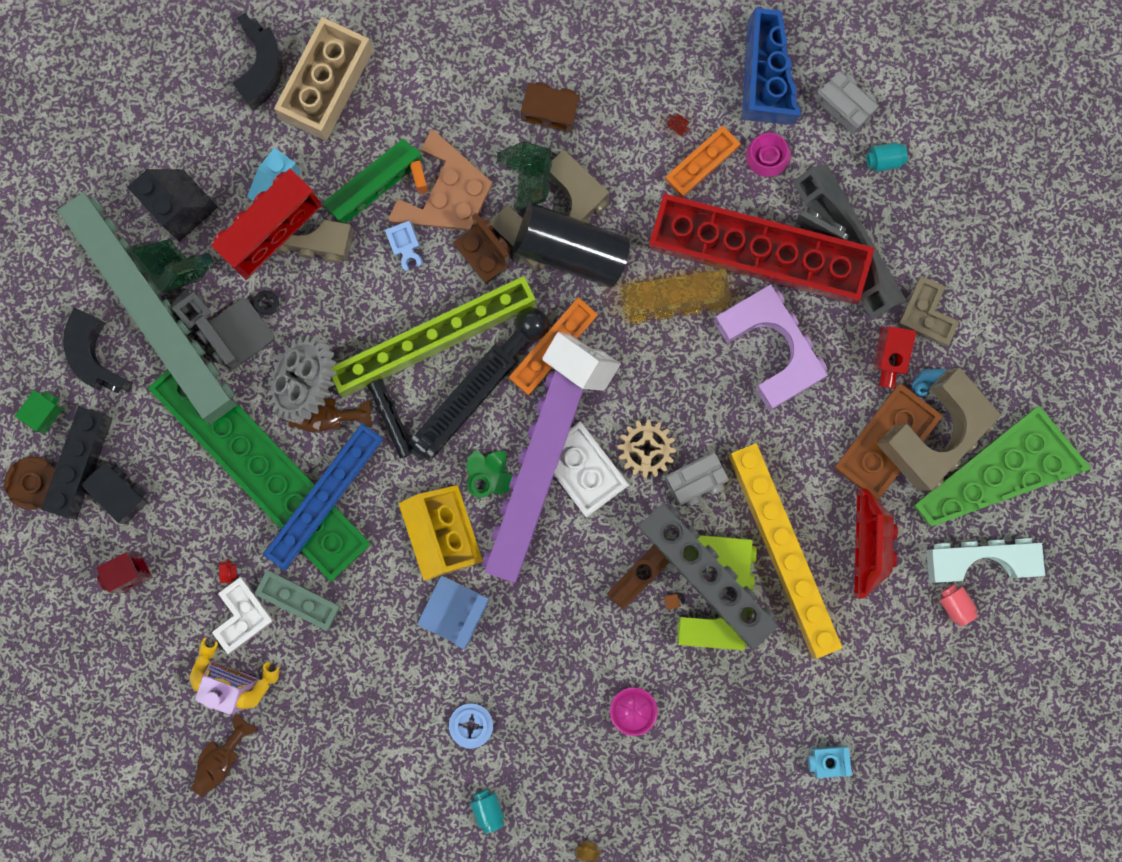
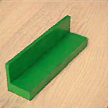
M401 139L325 200L324 206L339 223H348L412 171L410 166L412 162L420 161L422 163L421 153L415 146L412 148L405 139Z

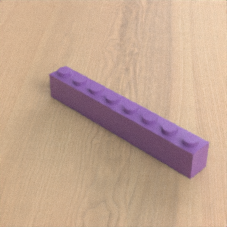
M556 369L555 372L550 371L545 383V387L549 388L546 398L540 397L536 412L540 413L537 423L532 422L527 434V437L531 438L528 449L522 448L518 463L522 464L519 474H513L509 488L513 489L510 500L505 498L500 511V514L504 515L501 526L496 524L491 536V540L495 541L492 551H486L482 566L486 567L485 573L513 583H517L551 486L555 469L558 466L584 389Z

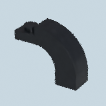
M243 13L237 20L256 46V59L252 68L234 81L233 85L250 109L254 111L265 103L276 90L282 75L283 58L280 46L269 26L263 29L256 18L250 20L247 14Z
M74 307L66 323L63 336L64 352L69 366L83 382L99 391L104 385V387L118 394L121 389L129 392L133 382L106 370L97 359L96 342L105 322Z

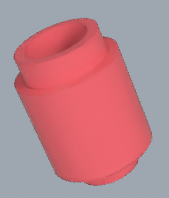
M952 584L941 591L943 596L939 598V601L951 620L957 622L959 627L970 623L978 617L975 611L977 607L963 586L957 587L955 584Z

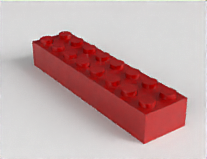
M665 193L662 197L649 243L651 251L855 305H858L875 250L874 247Z

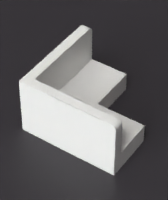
M557 332L542 358L543 361L582 389L604 391L621 363L601 349L589 348L571 334Z

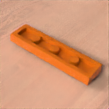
M579 297L576 298L510 374L508 379L525 394L529 395L553 368L543 361L542 358L557 332L569 333L578 339L598 314Z

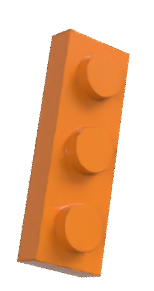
M721 126L665 176L664 180L681 198H684L731 156L741 144L724 126Z

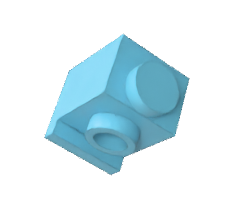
M842 745L811 748L812 755L807 757L809 772H814L816 778L852 776L849 747ZM828 758L834 759V766L831 768H827L825 765Z

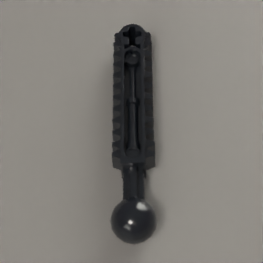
M530 307L518 314L515 321L516 331L501 348L496 344L493 345L411 438L409 445L413 447L411 453L420 461L423 458L431 461L516 365L513 357L528 340H538L546 334L549 328V321L547 315L542 310Z

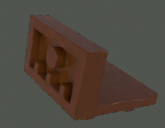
M474 213L472 215L474 227L455 240L453 244L486 285L511 266V254L509 253L510 248L502 237L498 239L495 237L492 231L494 228L485 216L480 218L477 213Z

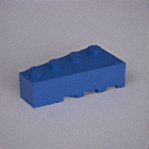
M756 7L748 18L741 120L793 125L801 116L800 107L797 106L795 96L797 91L791 74L792 64L791 59L788 58L786 47L788 43L781 10Z

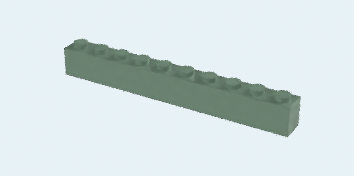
M82 192L57 211L202 419L212 424L237 406L232 398L235 396L234 391L226 382L222 384L217 376L221 373L212 361L207 363L202 355L206 352L197 340L192 342L188 336L191 330L181 319L178 321L173 315L175 311L172 309L171 302L167 298L165 300L161 298L159 293L162 289L153 278H147L145 275L147 271L146 266L138 257L134 259L130 254L133 248L124 237L121 239L116 234L119 230L117 225L110 217L105 218L101 213L105 209L96 197L91 199L85 192Z

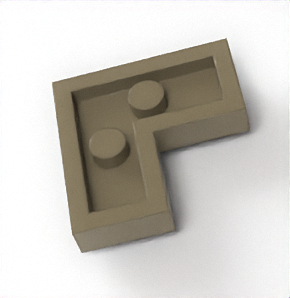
M920 276L898 326L917 331L916 334L944 347H948L960 321L935 311L945 286Z

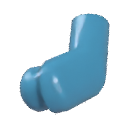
M926 369L920 371L912 383V391L918 396L927 395L932 383L947 369Z

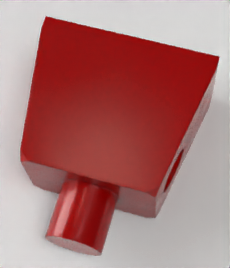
M892 326L880 327L873 368L881 370L878 386L894 389L897 374L907 373L917 331ZM897 353L895 365L893 366L890 364L889 358L892 354Z

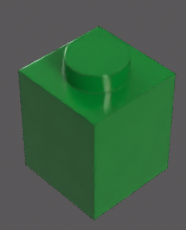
M33 390L14 417L34 431L45 434L64 408L57 404L60 399L45 390L44 393Z

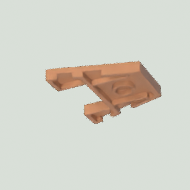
M431 129L421 151L445 162L444 167L424 209L398 199L388 221L393 224L411 221L413 226H430L469 231L474 225L472 215L474 213L479 215L493 184L436 131Z

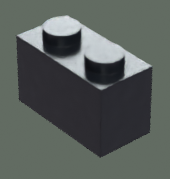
M104 462L81 485L117 523L126 525L149 502L144 497L147 493L138 483L134 482L131 484L125 478L128 473L118 463L113 465Z

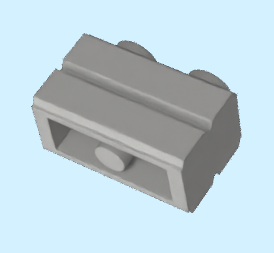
M841 71L821 89L815 99L817 103L853 135L879 107L876 104V98L870 92H863L857 87V82L851 75H844Z
M715 452L664 477L678 506L685 504L687 508L701 502L699 496L707 492L711 496L725 489L723 484L729 481Z

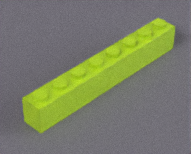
M522 276L331 368L332 371L336 372L332 379L339 394L345 398L366 388L367 385L376 380L385 379L517 316L526 308L536 307V299L525 277Z

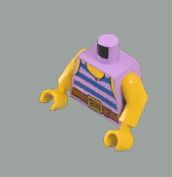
M204 638L199 648L200 657H197L189 678L193 690L197 692L195 700L208 708H214L227 714H234L242 709L256 707L269 689L268 684L278 681L279 666L275 671L269 672L270 662H266L263 665L262 680L220 663L210 662L208 659L214 657L218 642L216 641L214 647L209 648L205 646L207 638Z

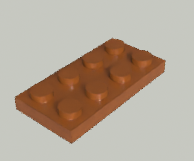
M899 383L833 468L860 489H868L879 500L901 471L876 443L893 425L906 423L924 441L943 415Z

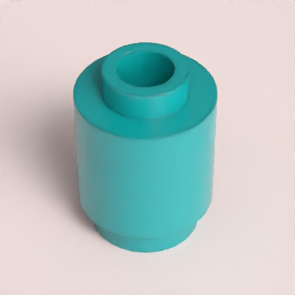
M897 142L871 146L870 151L866 153L867 166L872 168L875 173L899 169L902 165H906L908 161L906 146Z
M485 789L473 794L474 800L469 803L479 828H482L483 833L487 834L502 828L505 817L496 792L490 793L489 789Z

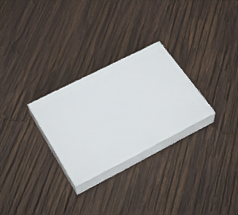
M581 421L570 428L554 476L587 518L628 487L629 484Z

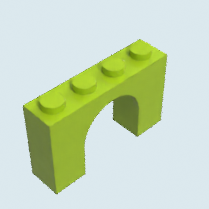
M700 536L697 539L704 547L709 545L719 555L717 561L723 567L728 565L737 574L738 578L736 581L742 588L748 586L751 590L754 589L755 575L750 574L751 563L756 561L757 549L755 546H752L753 540ZM686 546L683 554L684 559L693 562L697 558L696 549L692 546ZM749 607L744 608L740 614L741 620L746 624L747 617H752L753 610ZM679 617L677 645L745 651L746 643L721 617L715 619Z

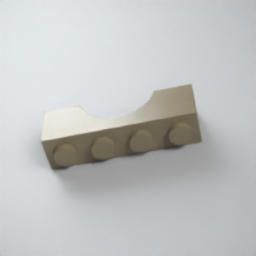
M324 220L310 234L302 236L292 235L276 252L288 254V250L296 251L299 256L313 259L314 255L323 256L325 261L339 264L340 260L348 261L354 230L349 224Z

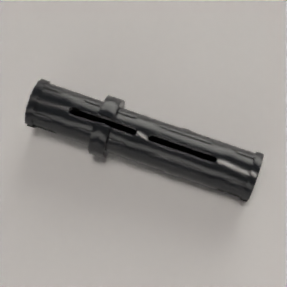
M383 379L370 383L367 387L377 406L375 410L377 414L380 413L399 458L402 459L411 455L413 447L409 445L410 440L395 408V400L391 399Z

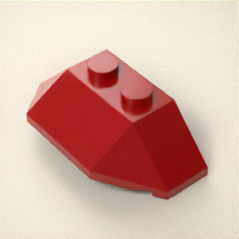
M864 488L857 490L854 599H864L893 572V567L897 565V552L893 551V540H896L898 535L897 524H894V517L868 489Z

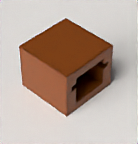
M678 594L664 597L667 610L681 607Z

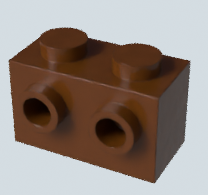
M528 82L521 108V121L572 133L579 108L580 95L571 89L562 88L557 90L550 88L546 83L536 82L533 84Z

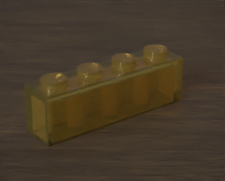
M726 269L620 285L619 289L624 322L631 321L633 325L647 322L646 318L656 316L657 320L671 319L675 313L683 312V316H693L699 314V310L709 308L710 312L725 310V306L731 302Z

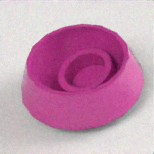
M771 132L763 133L753 138L748 144L745 153L746 162L750 169L756 174L765 177L777 176L784 172L789 166L792 157L791 149L786 140L778 134Z
M631 687L623 689L616 694L611 702V721L616 729L625 735L638 736L645 734L652 729L657 720L658 708L656 701L650 693L642 688Z

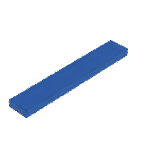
M361 423L263 555L282 570L287 571L384 439Z

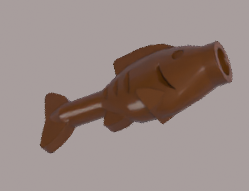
M323 398L325 405H318V414L311 412L310 420L304 418L302 423L289 421L290 428L296 427L304 431L317 433L329 429L340 430L341 421L359 420L360 423H363L368 428H372L370 416L371 401L364 402L358 410L340 411L335 408V399Z
M238 714L234 715V731L226 743L218 747L214 742H210L198 758L194 783L190 789L201 797H204L207 792L217 787L228 777L232 764L239 758V755L233 753V750L243 736H249L258 731V728L247 723Z

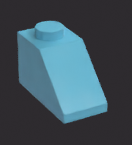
M274 148L259 166L247 197L253 201L260 192H266L273 185V180L279 173L286 172L289 168L297 175L301 171L294 161Z

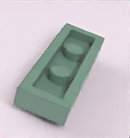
M266 570L255 592V595L326 631H329L341 608L340 605L270 570Z

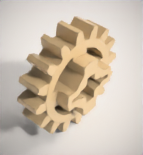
M647 420L645 426L636 421V429L628 426L626 430L629 435L620 436V439L625 443L617 446V450L624 452L618 459L619 461H627L624 469L627 470L632 467L634 469L632 476L634 477L638 472H642L643 479H646L648 473L651 472L653 477L656 478L658 476V469L665 473L667 471L665 463L672 464L674 461L669 457V454L676 453V449L670 448L675 439H668L666 437L670 431L669 429L659 430L661 427L660 422L655 427H652L650 420ZM643 432L642 439L638 442L630 443L635 435ZM653 433L662 440L663 444H658L654 440ZM644 443H649V447L655 450L651 451L649 456H645L644 451L638 449L643 447ZM629 454H635L641 460L640 465L636 464ZM655 456H663L658 464L651 466V460Z

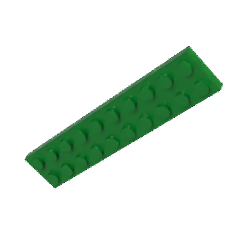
M167 369L148 389L274 523L282 529L315 484L236 401V407L212 424L203 420ZM335 506L302 549V552L330 582H333L372 544Z

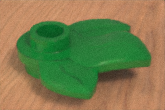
M477 450L471 453L466 463L469 473L467 489L471 495L477 498H484L490 493L500 495L510 490L509 485L513 475L504 472L506 467V453L504 451L492 452L485 458ZM479 479L485 482L482 489H477L475 486L476 481Z

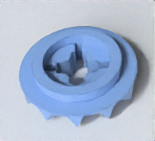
M475 703L462 705L453 712L450 718V735L462 747H480L488 741L492 734V717L480 705ZM471 714H474L475 723L483 726V728L474 729L471 738H468V728L459 725V723L468 722Z

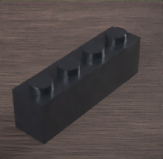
M78 406L41 510L77 520L87 493L81 484L94 473L113 420L112 417Z

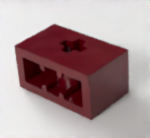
M125 552L96 567L99 573L97 576L98 583L108 593H126L153 578L142 554Z

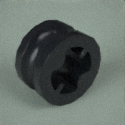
M263 290L254 298V306L262 315H272L279 309V299L272 291ZM268 297L270 300H273L274 303H270L272 307L266 309L264 306H260V302H264L262 298Z

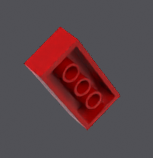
M289 168L286 172L279 173L273 180V185L266 192H260L247 210L239 212L233 220L234 223L227 230L223 229L215 236L211 246L234 270L247 280L322 207V204L314 191Z

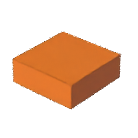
M412 162L410 166L418 194L428 193L421 162Z

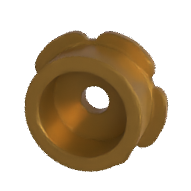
M581 842L580 847L574 848L577 851V860L598 862V856L602 854V851L597 849V844L591 842Z

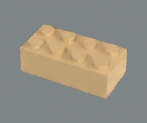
M321 17L274 108L279 119L327 141L373 52L369 38Z

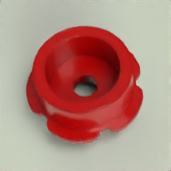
M227 559V561L219 562L220 583H228L229 586L231 580L237 579L236 563L230 564V559Z

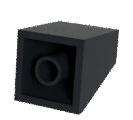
M147 169L127 186L157 221L179 242L218 208L184 169Z

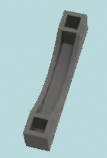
M828 165L812 167L792 181L804 203L811 210L820 214L822 221L830 225L832 222L843 226L846 229L845 233L849 235L847 241L875 248L860 299L871 319L884 315L906 302L904 295Z

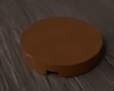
M28 456L15 462L7 471L4 481L5 492L8 494L9 500L22 509L37 510L42 508L56 468L51 462L41 457Z

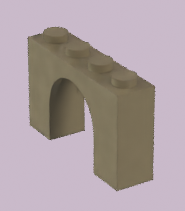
M564 149L545 167V175L569 198L572 207L570 217L590 224L588 219L594 213L601 214L609 205L607 202L609 192ZM507 205L490 223L494 228L492 230L493 233L499 238L502 237L512 250L522 218ZM518 256L534 272H536L539 268L544 270L548 267L541 263Z
M960 367L945 370L929 387L947 408L953 421L951 439L943 449L939 451L930 449L907 423L893 425L876 443L918 491H933L937 489L944 481L942 478L960 465V459L977 447V441L980 437L989 433L996 425L994 422L1001 416Z

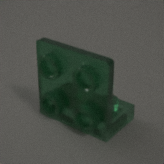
M523 141L497 153L496 163L506 165V168L509 170L519 171L516 209H526L528 202L539 204L546 201L549 194L548 176L552 166L550 148Z
M171 239L134 248L130 252L131 256L161 293L200 281L214 262L208 253L197 257L192 255L186 258Z

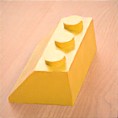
M458 485L417 494L398 503L423 581L483 562Z

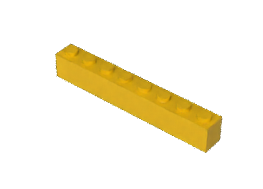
M757 443L731 453L728 456L812 658L818 659L842 649L843 647Z

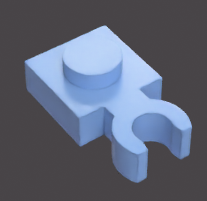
M411 221L385 230L394 255L401 253L403 255L401 265L405 271L410 270L408 266L410 258H414L418 266L423 265L421 256L414 251V248L419 247L420 243Z

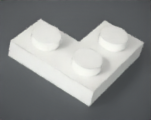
M243 577L238 578L218 593L234 615L212 632L227 654L234 652L274 622V619Z

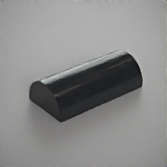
M528 202L511 253L597 284L612 287L617 283L624 271L629 255L630 242L625 236Z

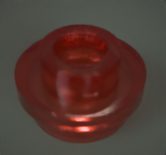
M679 113L675 117L669 114V120L666 122V125L680 137L685 132L688 134L690 131L687 127L689 122Z

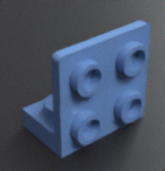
M441 576L418 621V625L455 643L454 645L466 649L490 599Z

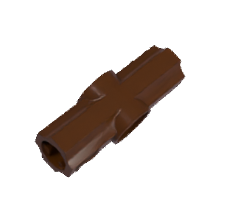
M653 545L609 590L607 595L622 610H625L669 564V561ZM639 565L649 567L651 571L649 579L640 580L636 576V569Z

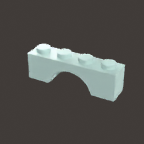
M1032 538L1015 539L1014 545H1005V540L988 541V546L978 547V541L961 542V548H951V543L934 544V549L926 550L929 583L963 581L969 566L981 558L992 559L1001 564L1010 578L1045 576L1042 543H1032Z

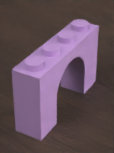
M771 284L716 316L713 321L727 344L758 327L773 328L786 338L790 347V360L787 367L756 387L757 393L769 411L828 376L825 372L827 371L825 362L821 357L815 356L811 349L813 344L806 334L802 335L797 327L799 322L793 312L787 311L783 305L785 303L784 297L778 289L774 290Z

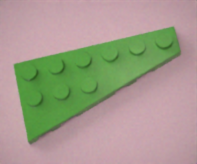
M1037 406L946 478L937 489L930 491L916 502L913 507L927 525L932 527L1092 468L1042 408Z

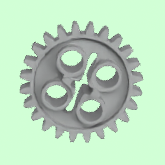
M310 335L306 337L299 336L298 340L292 339L291 346L285 345L284 354L278 353L280 360L279 362H273L276 369L269 373L273 379L267 383V386L272 387L267 393V396L272 397L269 405L274 406L272 411L278 414L277 417L293 423L296 421L302 423L304 418L311 419V412L318 414V405H325L324 396L331 395L328 387L335 384L330 380L331 377L336 375V372L331 370L335 366L336 361L331 360L334 352L329 351L330 345L325 344L324 340ZM290 371L294 372L295 375L312 382L313 386H310L306 382L291 376Z

